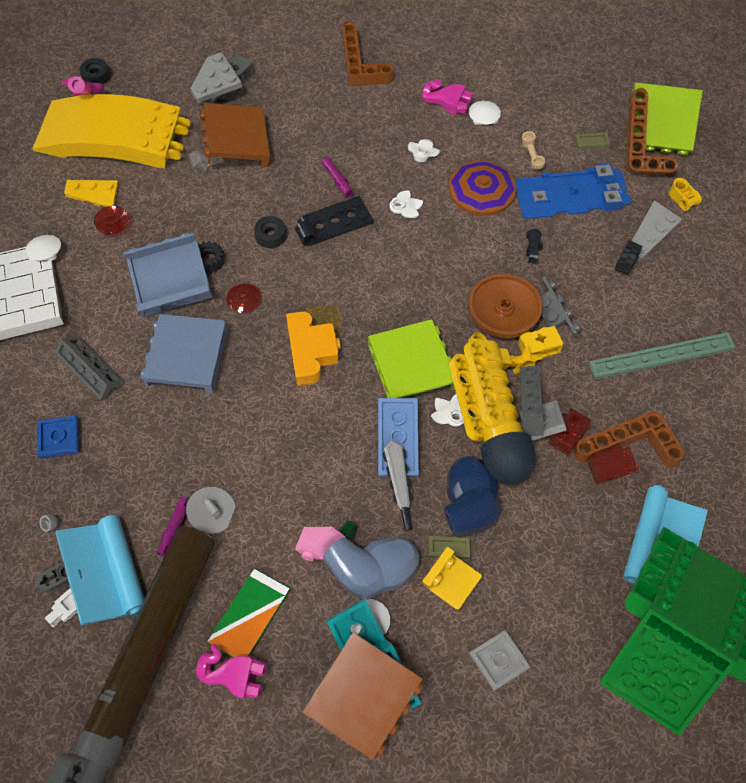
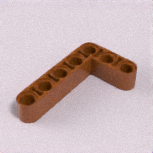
M345 22L342 26V35L349 84L352 86L391 83L393 81L394 69L392 64H361L356 25L353 22Z
M638 88L629 98L626 170L632 174L669 175L678 168L677 159L673 157L645 156L648 92L644 88ZM635 95H640L642 101L637 100ZM638 111L641 114V118L636 117L634 112ZM634 128L639 129V135L634 133ZM633 145H637L639 147L638 152L633 150ZM632 161L637 162L638 168L632 166ZM649 162L654 163V165H655V168H654V169H651V168L649 167V165H648ZM666 163L671 165V170L665 167Z
M649 412L579 440L573 455L577 461L584 463L647 438L662 463L667 467L673 468L683 458L684 450L663 417L657 412ZM580 449L586 450L587 453H583Z

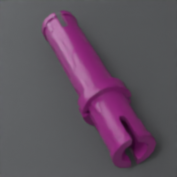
M330 157L323 158L321 164L335 182L336 188L341 190L345 198L351 197L354 191L349 186L346 177L341 175Z
M179 497L166 530L162 532L161 536L163 538L156 551L157 555L162 553L161 557L165 556L177 529L181 527L185 518L186 507L189 501L188 499L186 502V497Z

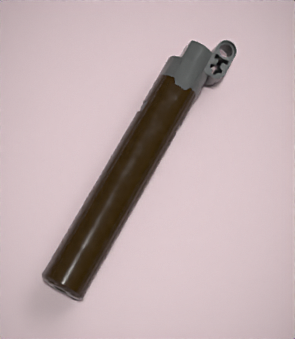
M181 526L177 529L85 724L73 754L63 753L58 756L45 783H103L108 770L114 769L215 545L213 538L207 533L190 526Z

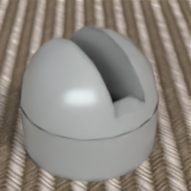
M53 514L43 515L40 518V527L45 532L54 530L59 520Z

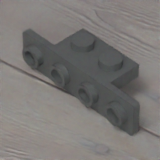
M543 276L542 279L549 291L541 296V315L547 326H555L557 329L567 322L574 335L580 339L582 337L579 333L581 328L576 321L573 322L571 319L573 314L568 306L565 308L563 305L565 302L560 292L556 293V284L552 279L548 280L546 276Z

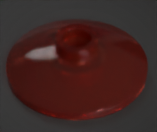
M119 206L105 207L94 217L96 229L103 234L119 233L129 223L127 211Z
M241 283L228 291L226 302L229 308L235 312L249 313L257 309L261 304L262 293L253 284Z

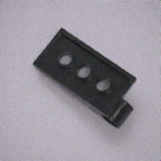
M360 196L303 215L297 220L298 224L295 227V231L303 245L312 246L373 224L374 220ZM348 213H354L355 216H354V217H349V216H347V214H348ZM333 218H337L340 220L337 223L331 222ZM322 224L324 227L318 229L315 225Z

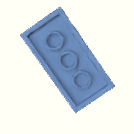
M378 398V477H389L386 471L388 464L384 462L383 452L385 446L391 440L401 444L402 448L405 449L406 459L404 463L408 467L406 477H418L417 398Z

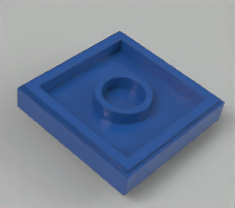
M77 415L37 421V456L39 459L79 453V419Z

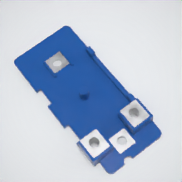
M611 163L598 164L592 168H587V171L557 174L542 172L539 177L515 179L516 194L524 219L555 216L554 213L568 212V215L588 213V210L602 209V211L621 210L622 206L631 204L629 194L625 193L627 187L620 169H613ZM537 195H541L543 198L538 199Z

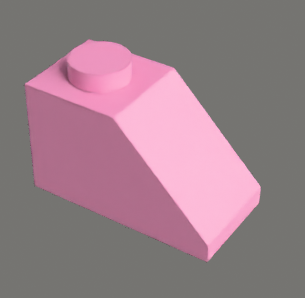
M304 527L295 550L302 554L301 557L308 561L323 559L327 549L337 540L345 538V536L333 527Z

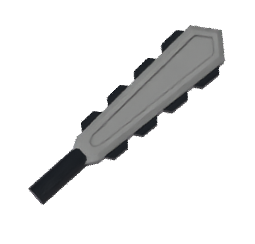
M391 440L384 448L383 459L388 464L386 471L387 475L391 477L389 483L390 488L394 490L393 500L401 510L404 530L408 531L412 530L409 513L412 495L408 491L410 481L406 477L408 467L404 463L406 452L401 444Z

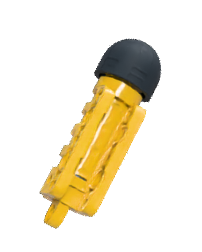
M475 332L464 346L465 354H456L449 361L465 430L471 440L484 442L480 447L484 466L490 475L500 483L508 485L517 484L531 475L536 464V453L531 436L523 432L521 424L517 422V408L512 404L513 394L511 389L507 387L509 380L504 370L509 366L516 367L517 364L511 360L508 349L499 348L496 342L487 340L482 333ZM460 377H463L466 380V383H463L460 380ZM468 410H471L475 414V417H472L469 414Z

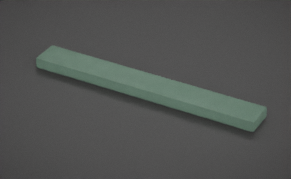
M727 332L589 361L588 364L594 379L732 351L736 347Z

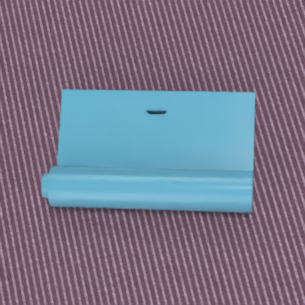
M654 485L649 487L623 579L634 584L663 527L687 541L695 543L699 547L708 510L668 498V492L662 486Z
M109 515L102 518L98 525L57 530L55 533L80 624L85 625L129 615L136 617L145 598L120 517L118 515Z

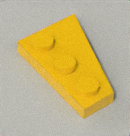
M67 180L64 194L69 198L83 202L87 201L94 203V205H101L114 210L119 184L118 181Z

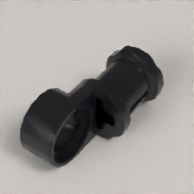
M531 229L526 233V238L529 242L526 256L529 259L527 263H537L538 251L543 249V243L540 238L542 233L539 229Z

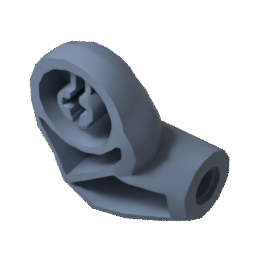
M345 537L333 543L323 555V559L339 583L351 595L369 600L381 593L397 590L406 584L419 567L420 555L416 546L411 541L401 537L378 539L369 543L364 549L358 547Z

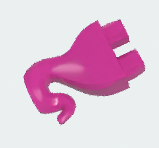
M77 76L70 77L61 82L62 85L68 86L73 92V96L104 94V84L86 82Z
M435 79V81L425 84L422 93L423 101L441 105L452 115H456L457 112L466 114L468 103H471L473 97L472 92L465 91L466 86L453 84L433 92L442 86V81Z
M212 644L211 650L213 654L206 652L201 654L197 664L196 676L203 683L224 685L232 695L243 699L261 696L262 684L254 683L253 678L254 674L265 675L267 663L257 660L258 657L238 655L227 660L216 670L212 671L211 664L217 663L221 658L220 649L215 644Z

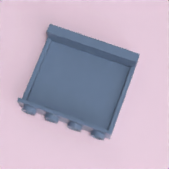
M185 233L177 238H167L163 242L150 243L145 247L132 248L123 253L128 262L138 303L136 305L137 311L141 317L213 298L194 233Z
M159 314L158 321L154 323V337L150 338V352H147L145 358L146 367L141 372V379L144 380L146 387H149L150 382L201 387L205 389L206 393L213 394L227 334L226 321Z

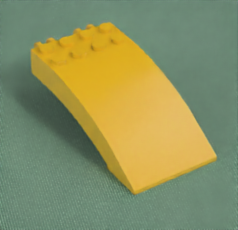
M89 94L51 101L33 146V151L63 158L69 156L114 158L157 168H165L168 158L175 160L181 158L180 152L183 151V144L173 140L175 133L180 135L188 134L191 121L180 117L181 107L133 96Z

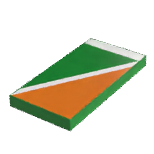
M253 569L207 643L209 645L215 644L221 652L232 658L238 655H251L289 594L290 588Z

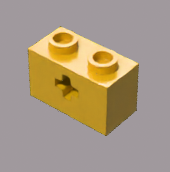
M555 326L520 335L518 346L521 353H523L527 346H530V354H541L544 358L561 353L563 342Z

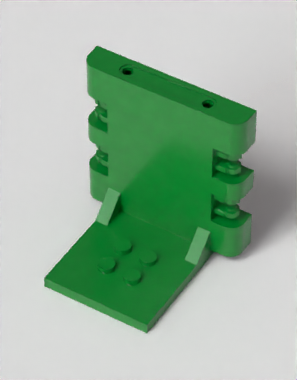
M663 527L651 549V553L641 568L640 575L634 582L625 600L627 610L639 617L640 621L603 675L599 684L680 736L728 674L739 681L746 682V575L702 550L695 543L687 541Z

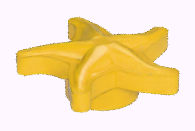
M530 346L525 348L521 356L515 357L512 355L510 357L511 360L517 364L513 373L515 375L520 373V367L535 366V362L543 358L542 355L530 354Z

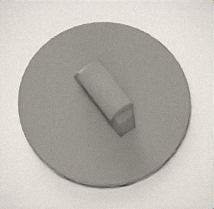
M205 487L196 491L190 497L186 507L187 518L195 529L207 534H216L228 528L235 509V503L226 491L217 487Z

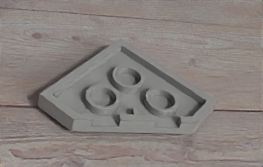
M220 52L206 58L190 89L197 103H201L241 88L242 82L223 53Z

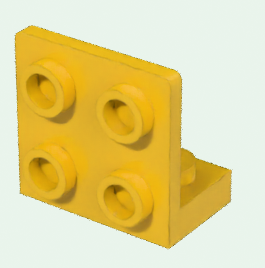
M447 547L422 582L423 586L453 608L459 610L482 578V575L457 558L454 551Z

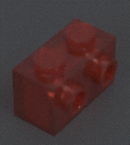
M572 408L567 414L565 412L562 414L566 430L548 436L550 437L548 444L568 457L592 421Z
M622 446L612 448L610 453L604 454L599 452L592 455V459L587 464L596 485L632 474L638 470L630 447L622 448Z

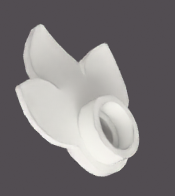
M423 139L419 143L410 142L408 144V150L413 153L414 159L418 162H425L428 157H435L440 153L439 149L433 148V142L428 139Z
M409 190L402 191L390 202V210L406 218H416L419 216L417 210L422 206L423 201L410 198Z
M457 394L452 397L451 401L440 398L435 399V409L437 412L431 415L435 422L449 424L454 427L464 424ZM453 416H458L459 419H458V420H455V419H453L452 417H453Z

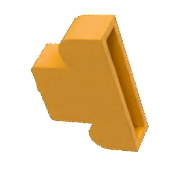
M307 312L286 314L297 386L316 383L321 378L320 366L337 364L339 362L338 349H340V340L335 338L334 327L331 323L313 326L312 317Z

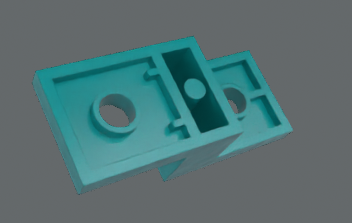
M364 598L325 620L340 651H342L351 636V626L359 624L360 632L358 634L363 639L401 663L393 645L384 638ZM412 695L409 703L412 705L408 711L421 704L418 696Z

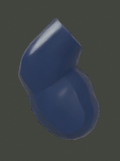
M465 456L458 459L451 465L447 474V495L452 503L444 507V514L449 528L455 537L478 533L492 527L502 512L497 495V480L487 471L483 460L475 456Z

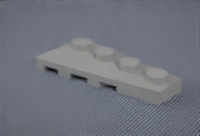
M655 200L632 239L633 242L643 246L637 259L639 262L682 221V218Z

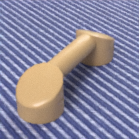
M527 131L522 135V144L528 148L532 159V169H541L545 166V159L542 156H538L534 148L535 133Z

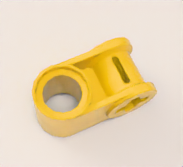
M676 178L669 190V196L680 208L688 211L693 205L701 203V195L687 180L683 178Z

